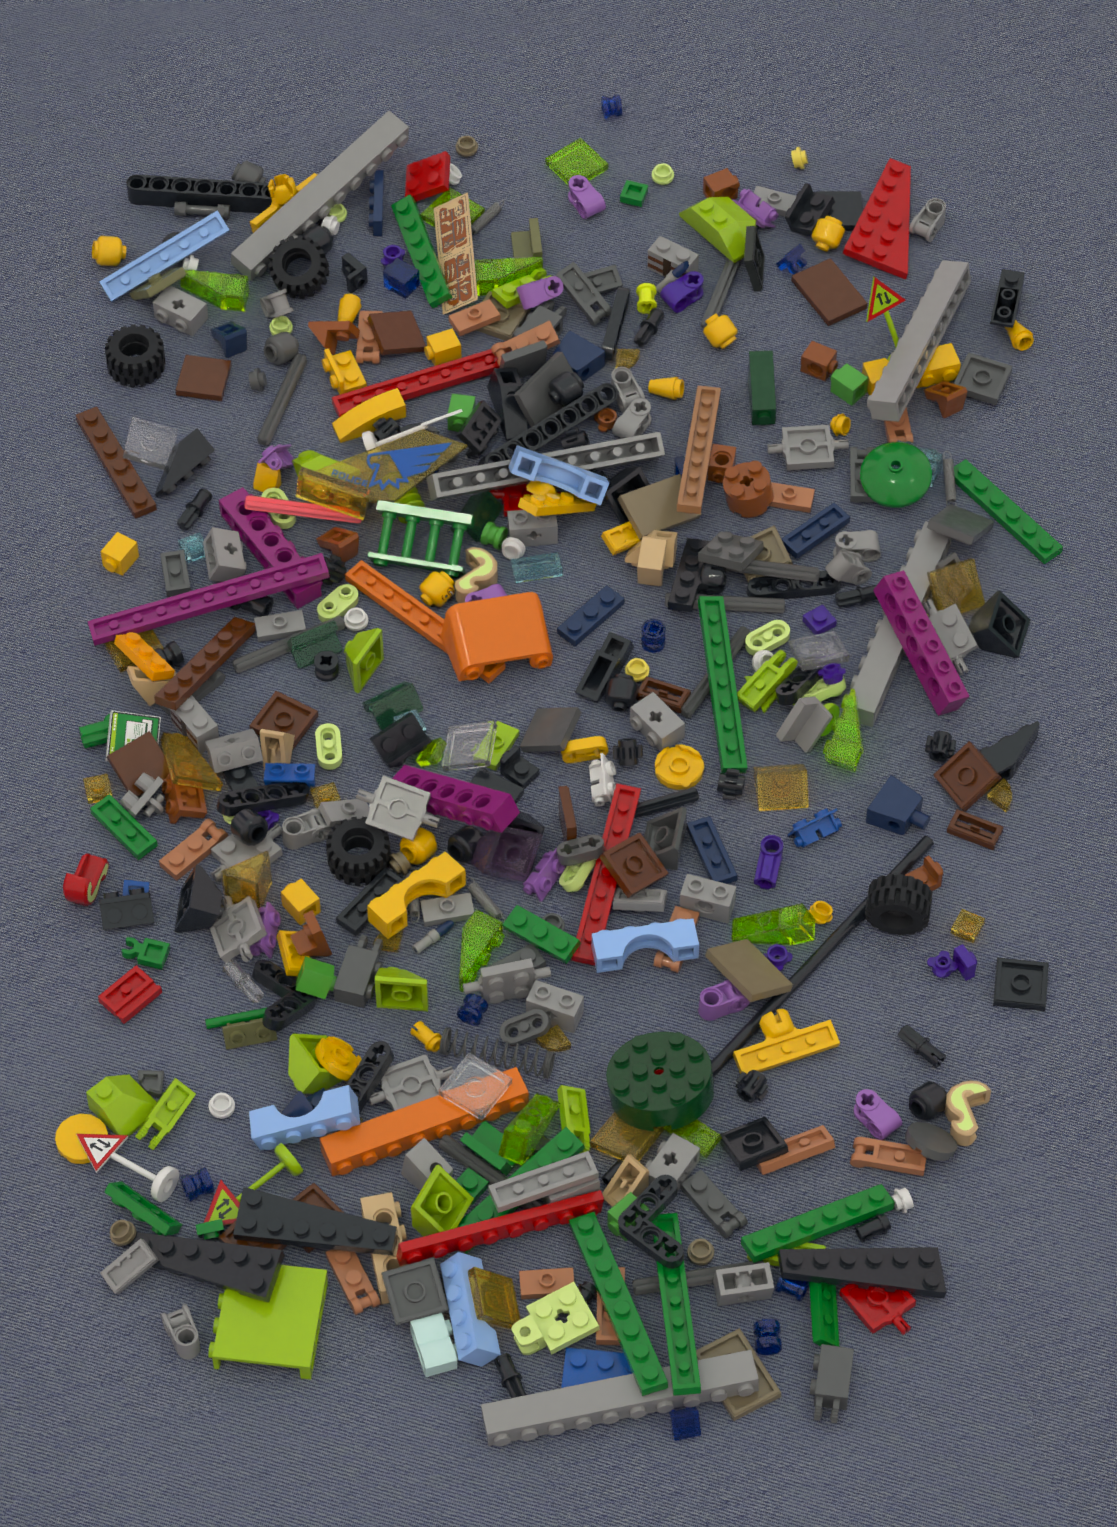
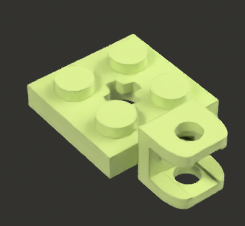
M575 1282L527 1305L526 1309L529 1315L517 1321L511 1328L514 1340L523 1355H531L546 1346L552 1355L600 1330L595 1317ZM568 1313V1321L566 1323H563L561 1320L556 1321L555 1319L558 1318V1314Z

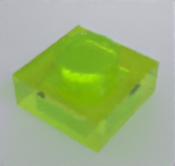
M441 737L431 740V743L427 744V748L419 753L416 762L421 767L437 764L443 758V751L447 743Z

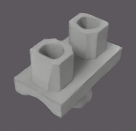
M143 773L134 784L144 792L141 798H138L129 790L120 800V803L133 817L139 813L145 804L148 807L143 813L147 817H150L153 812L162 814L164 808L161 802L165 799L164 796L158 794L155 799L152 796L164 781L159 776L155 780L148 774Z

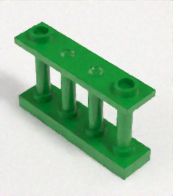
M378 500L376 510L384 518L377 553L368 552L367 556L373 561L374 565L387 567L388 564L438 572L444 571L451 578L465 575V569L458 566L464 531H467V528L474 529L475 518L473 515ZM396 517L405 518L407 522L401 557L387 555L392 524ZM420 520L427 521L431 525L425 561L411 559L416 525L419 524ZM443 524L453 525L452 528L454 529L448 564L434 562L440 527H443Z

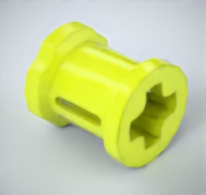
M642 283L636 288V294L639 297L637 310L642 314H649L652 308H657V302L655 301L657 289L651 283Z

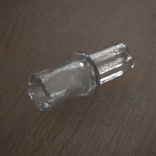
M235 959L225 963L222 971L234 982V987L237 990H241L251 1002L259 1003L264 997V993L254 983L252 975L246 973Z

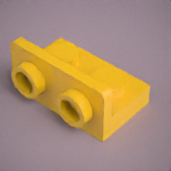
M329 348L324 350L322 366L325 373L329 372L331 386L333 389H337L339 395L367 387V383L351 350L332 355Z

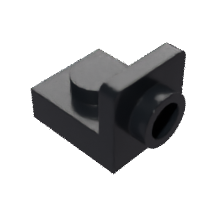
M348 252L341 257L342 272L346 277L347 291L352 294L357 289L364 287L368 282L367 267Z
M514 746L510 751H506L500 758V774L524 789L539 776V768L520 756V748L518 746Z

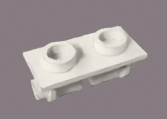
M600 753L601 761L593 760L589 765L590 782L595 784L591 786L592 802L598 807L603 806L605 802H612L616 787L613 777L616 775L614 763L609 761L603 753Z

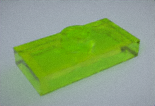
M695 1120L675 1130H671V1125L663 1128L668 1134L672 1135L674 1133L700 1148V1155L706 1159L722 1139L719 1133L699 1120Z

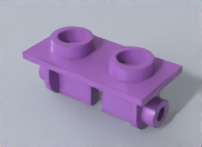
M743 189L740 192L739 196L741 198L739 201L732 199V201L756 220V225L762 228L766 226L775 228L771 221L777 219V210L765 201H762L758 207L757 205L761 198L750 189Z
M278 444L275 447L273 445L269 446L262 452L263 457L258 463H267L272 470L292 467V460L294 458L287 450L291 447V444Z
M557 848L554 852L544 853L542 859L535 867L539 873L532 872L523 883V891L529 895L532 892L536 893L540 902L543 901L566 868V866L558 861Z
M267 902L266 908L260 907L258 909L267 935L251 945L250 951L254 956L264 952L271 959L276 946V935L281 918L279 912L275 910L270 902Z

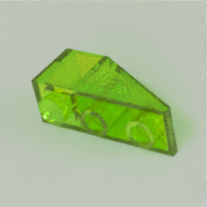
M543 257L474 260L477 296L487 295L489 291L492 292L493 289L528 274L530 275L535 269L543 268Z
M185 270L186 276L180 279L182 288L222 310L245 312L249 295L247 275Z
M851 688L849 695L845 694L841 703L843 711L840 718L836 717L832 726L834 734L831 740L826 741L823 754H825L827 763L855 772L864 747L858 697L855 689Z
M803 903L734 918L732 920V942L748 939L751 943L795 945L813 941L815 939V918Z
M477 909L466 922L462 931L459 991L464 992L463 983L475 982L478 970L481 966L487 965L491 952L495 947L498 948L504 939L503 922Z
M536 1093L504 1129L498 1155L523 1165L533 1154L560 1107V1103L548 1096Z

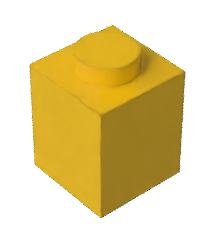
M453 328L427 336V346L424 347L427 359L432 360L434 366L462 358L461 344Z
M119 532L101 550L103 566L108 571L115 572L121 576L126 573L139 557L137 541Z
M302 879L288 884L281 891L282 906L300 926L306 922L303 914L312 910L316 916L321 912L320 898Z

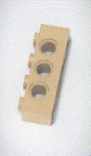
M392 1192L360 1198L363 1218L381 1223L387 1222L389 1225L396 1226L398 1230L393 1256L371 1254L381 1305L389 1303L381 1272L402 1267L396 1258L398 1244L407 1240L404 1224L399 1225L398 1218L402 1217L399 1201L394 1202Z

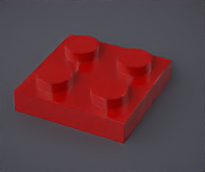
M446 151L407 165L405 197L411 194L415 202L449 190L450 155Z

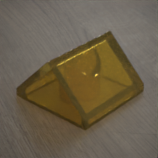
M804 764L753 767L758 811L809 807L807 769Z
M268 851L221 871L224 899L225 896H230L233 904H236L250 896L255 900L258 909L263 907L272 884Z

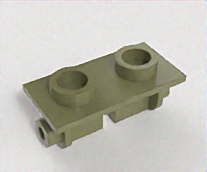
M263 1018L250 1020L247 1023L245 1021L233 1024L226 1023L227 1026L222 1027L226 1050L277 1040V1033L263 1025Z

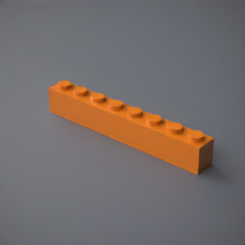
M517 1067L362 1122L360 1125L353 1126L348 1130H340L321 1137V1153L332 1177L339 1174L345 1175L355 1168L364 1165L370 1166L385 1157L397 1156L402 1151L413 1148L423 1138L428 1142L438 1138L441 1139L444 1135L450 1136L452 1133L462 1129H471L483 1121H493L503 1114L518 1112L529 1105V1092Z

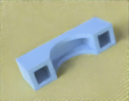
M518 445L508 467L514 475L531 481H540L557 486L578 498L598 505L602 504L609 486V482L604 476Z
M677 919L666 923L654 922L645 926H627L623 929L601 930L597 933H592L591 948L597 973L623 969L627 957L634 951L643 948L658 949L666 953L673 962L699 958V941L694 919Z
M349 1085L324 1091L319 1104L311 1112L300 1117H287L281 1114L274 1105L249 1111L251 1139L260 1150H272L280 1143L283 1145L288 1143L294 1144L303 1139L322 1137L330 1132L348 1130L353 1126L360 1125L358 1097Z
M457 1252L442 1262L440 1268L458 1360L483 1367L501 1354L496 1330L485 1322L476 1306V1289L486 1283L482 1260Z

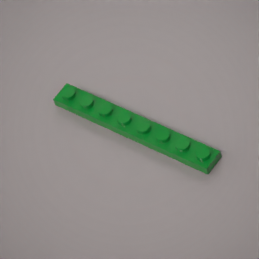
M699 596L698 608L721 773H726L728 768L740 770L739 773H746L748 767L723 596Z
M595 1212L570 1219V1229L642 1396L667 1389V1378Z
M678 1213L659 1214L651 1223L682 1245ZM653 1235V1242L655 1244L658 1241V1237ZM674 1251L672 1254L667 1252V1257L669 1258L671 1255L676 1257V1252ZM684 1260L680 1266L673 1269L667 1268L656 1261L673 1396L700 1394L701 1383Z

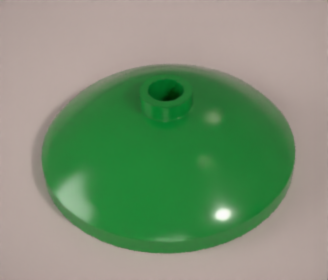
M890 442L874 448L865 457L860 469V481L863 490L874 502L886 507L900 508L916 503L927 493L932 481V469L926 455L917 447L903 442ZM894 465L900 466L898 469L892 468Z

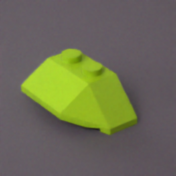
M709 197L679 213V216L733 263L744 258L746 226L756 227V220L729 197Z

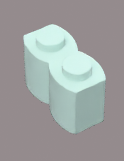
M442 1313L410 1321V1332L425 1377L457 1369L458 1355L456 1344H452L449 1337L453 1335L449 1319L444 1320Z

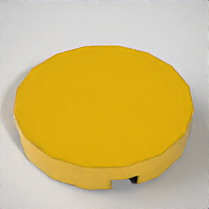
M683 744L664 748L657 755L654 764L655 776L659 782L667 788L674 790H685L695 786L704 774V762L700 753L694 748Z
M328 1036L326 1039L322 1038L315 1047L316 1058L330 1074L345 1081H349L362 1060L359 1055L356 1057L352 1053L354 1049L350 1044L336 1037Z
M91 1114L70 1116L60 1124L56 1131L55 1142L58 1152L71 1163H90L76 1133L108 1135L106 1125L99 1118Z

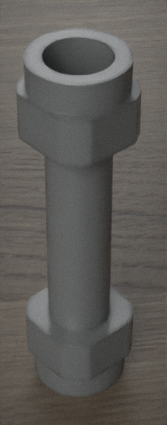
M175 202L174 214L178 216H187V214L211 215L218 210L223 219L230 218V205L218 204L216 207L188 205V202Z

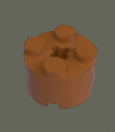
M755 460L740 463L725 470L723 488L729 510L733 513H739L741 517L745 518L756 517L765 513L768 510L767 507L774 499L770 474L762 466L761 462Z

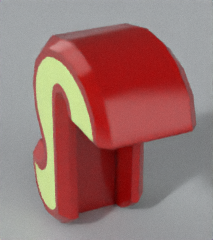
M89 853L83 855L75 874L66 873L63 894L66 900L83 906L92 904L97 897L100 883L106 878L109 868L108 860L90 855Z

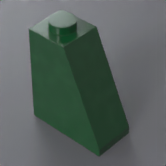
M773 350L749 351L748 392L752 425L775 424L776 421Z

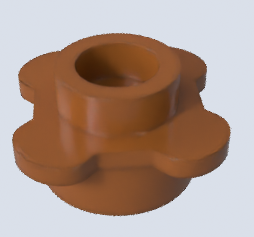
M605 408L594 415V420L599 425V431L606 432L613 428L617 420V414L614 410Z

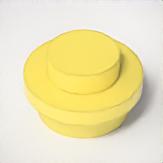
M796 147V150L791 151L794 167L805 169L804 164L808 163L806 151H801L800 147Z
M634 658L626 665L625 674L632 676L634 681L640 682L646 676H649V666L643 659Z

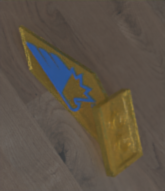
M422 429L316 471L301 467L298 474L296 497L364 521L368 503H377L378 500L397 501L466 449L468 445Z

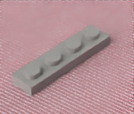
M589 1151L489 1185L488 1191L497 1212L500 1213L599 1178V1172Z

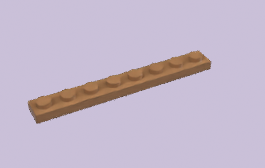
M697 387L677 502V512L701 514L721 388Z

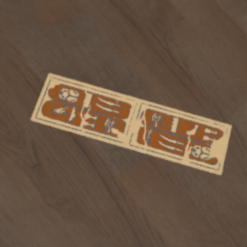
M468 193L434 208L438 261L453 297L442 303L443 315L478 300Z

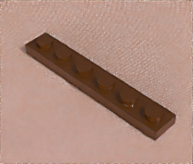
M96 406L76 414L78 425L134 518L136 519L156 511V503L98 407Z
M238 617L230 620L154 695L155 704L176 711L256 631L255 623Z

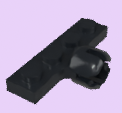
M687 538L668 600V609L692 613L699 591L702 590L715 594L723 592L727 579L724 572L727 569L698 561V552L710 541Z

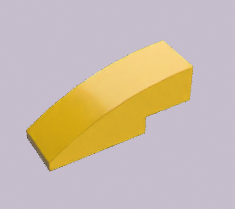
M398 388L357 405L335 420L332 426L340 443L362 437L363 432H374L376 429L372 425L380 418L384 417L386 420L389 417L394 420L405 418L406 404Z

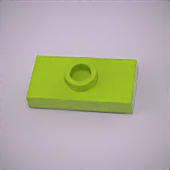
M497 721L475 754L474 762L496 771L500 766L501 756L511 749L518 738L519 730Z

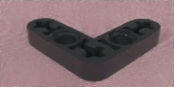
M259 960L255 963L252 972L253 979L281 997V999L267 1007L264 1012L262 1023L267 1029L272 1031L283 1030L315 1007L318 997L297 991V978L295 976H286L284 969L268 960Z
M660 1175L621 1213L618 1218V1229L622 1236L663 1266L673 1269L680 1266L684 1260L683 1247L651 1222L675 1199L678 1188L674 1177ZM668 1185L670 1186V1191L665 1189L661 1192V1186L664 1188ZM647 1201L655 1204V1208L651 1211H644L640 1206ZM635 1220V1227L632 1225L626 1227L625 1222L632 1223ZM652 1234L658 1237V1241L655 1244H647L643 1240L644 1237ZM674 1251L676 1252V1257L673 1255H671L669 1258L667 1257V1252L671 1254Z

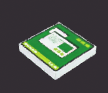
M111 711L106 757L148 731L151 732L158 744L161 717Z

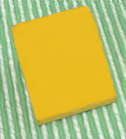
M257 463L253 488L260 492H264L269 488H279L281 486L280 469L272 470L266 463Z

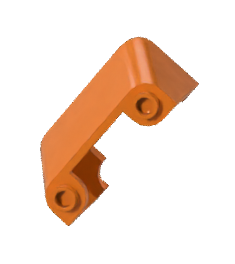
M534 592L458 603L451 606L445 614L441 639L458 681L479 678L484 671L485 665L526 658L529 659V663L533 668L543 669L552 664L553 654L543 609L538 595Z

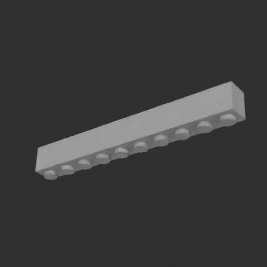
M391 111L385 113L231 253V265L250 281L257 276L263 275L268 267V263H271L269 256L274 254L273 248L275 245L280 247V241L284 239L287 242L290 236L298 239V235L314 226L320 218L324 219L333 206L341 204L346 195L351 190H356L366 176L373 175L383 161L387 162L398 147L402 148L408 142L409 126Z
M942 260L938 269L934 271V277L931 283H928L924 296L920 298L917 309L913 311L910 323L905 326V332L902 338H899L895 351L891 353L887 366L883 368L880 380L876 381L872 395L868 396L867 407L870 409L872 419L899 422L971 283L969 262Z
M655 432L542 454L587 471H595L659 459L665 455L661 433ZM511 459L435 473L426 478L431 502L527 484L531 480L510 472L508 467Z
M925 521L922 530H917L914 538V543L916 544L914 548H909L906 556V561L908 562L906 566L902 565L900 571H905L922 606L925 601L927 602L934 585L935 567L945 559L952 540L948 536L928 529L927 521ZM884 610L882 613L884 615L883 620L879 619L875 627L876 636L875 638H870L868 642L867 657L862 656L858 669L860 673L859 675H854L852 679L851 694L847 693L845 695L842 705L843 708H846L845 719L870 727L874 726L905 653Z
M746 1350L697 1360L701 1383L700 1394L673 1396L670 1366L662 1368L668 1381V1388L642 1396L633 1374L481 1404L488 1446H505L511 1441L521 1439L530 1441L541 1435H559L565 1430L575 1428L584 1430L595 1424H613L619 1419L629 1417L637 1419L653 1412L667 1413L673 1410V1408L683 1406L691 1408L702 1402H720L727 1397L736 1395L742 1397L749 1396L759 1391V1378L752 1351Z

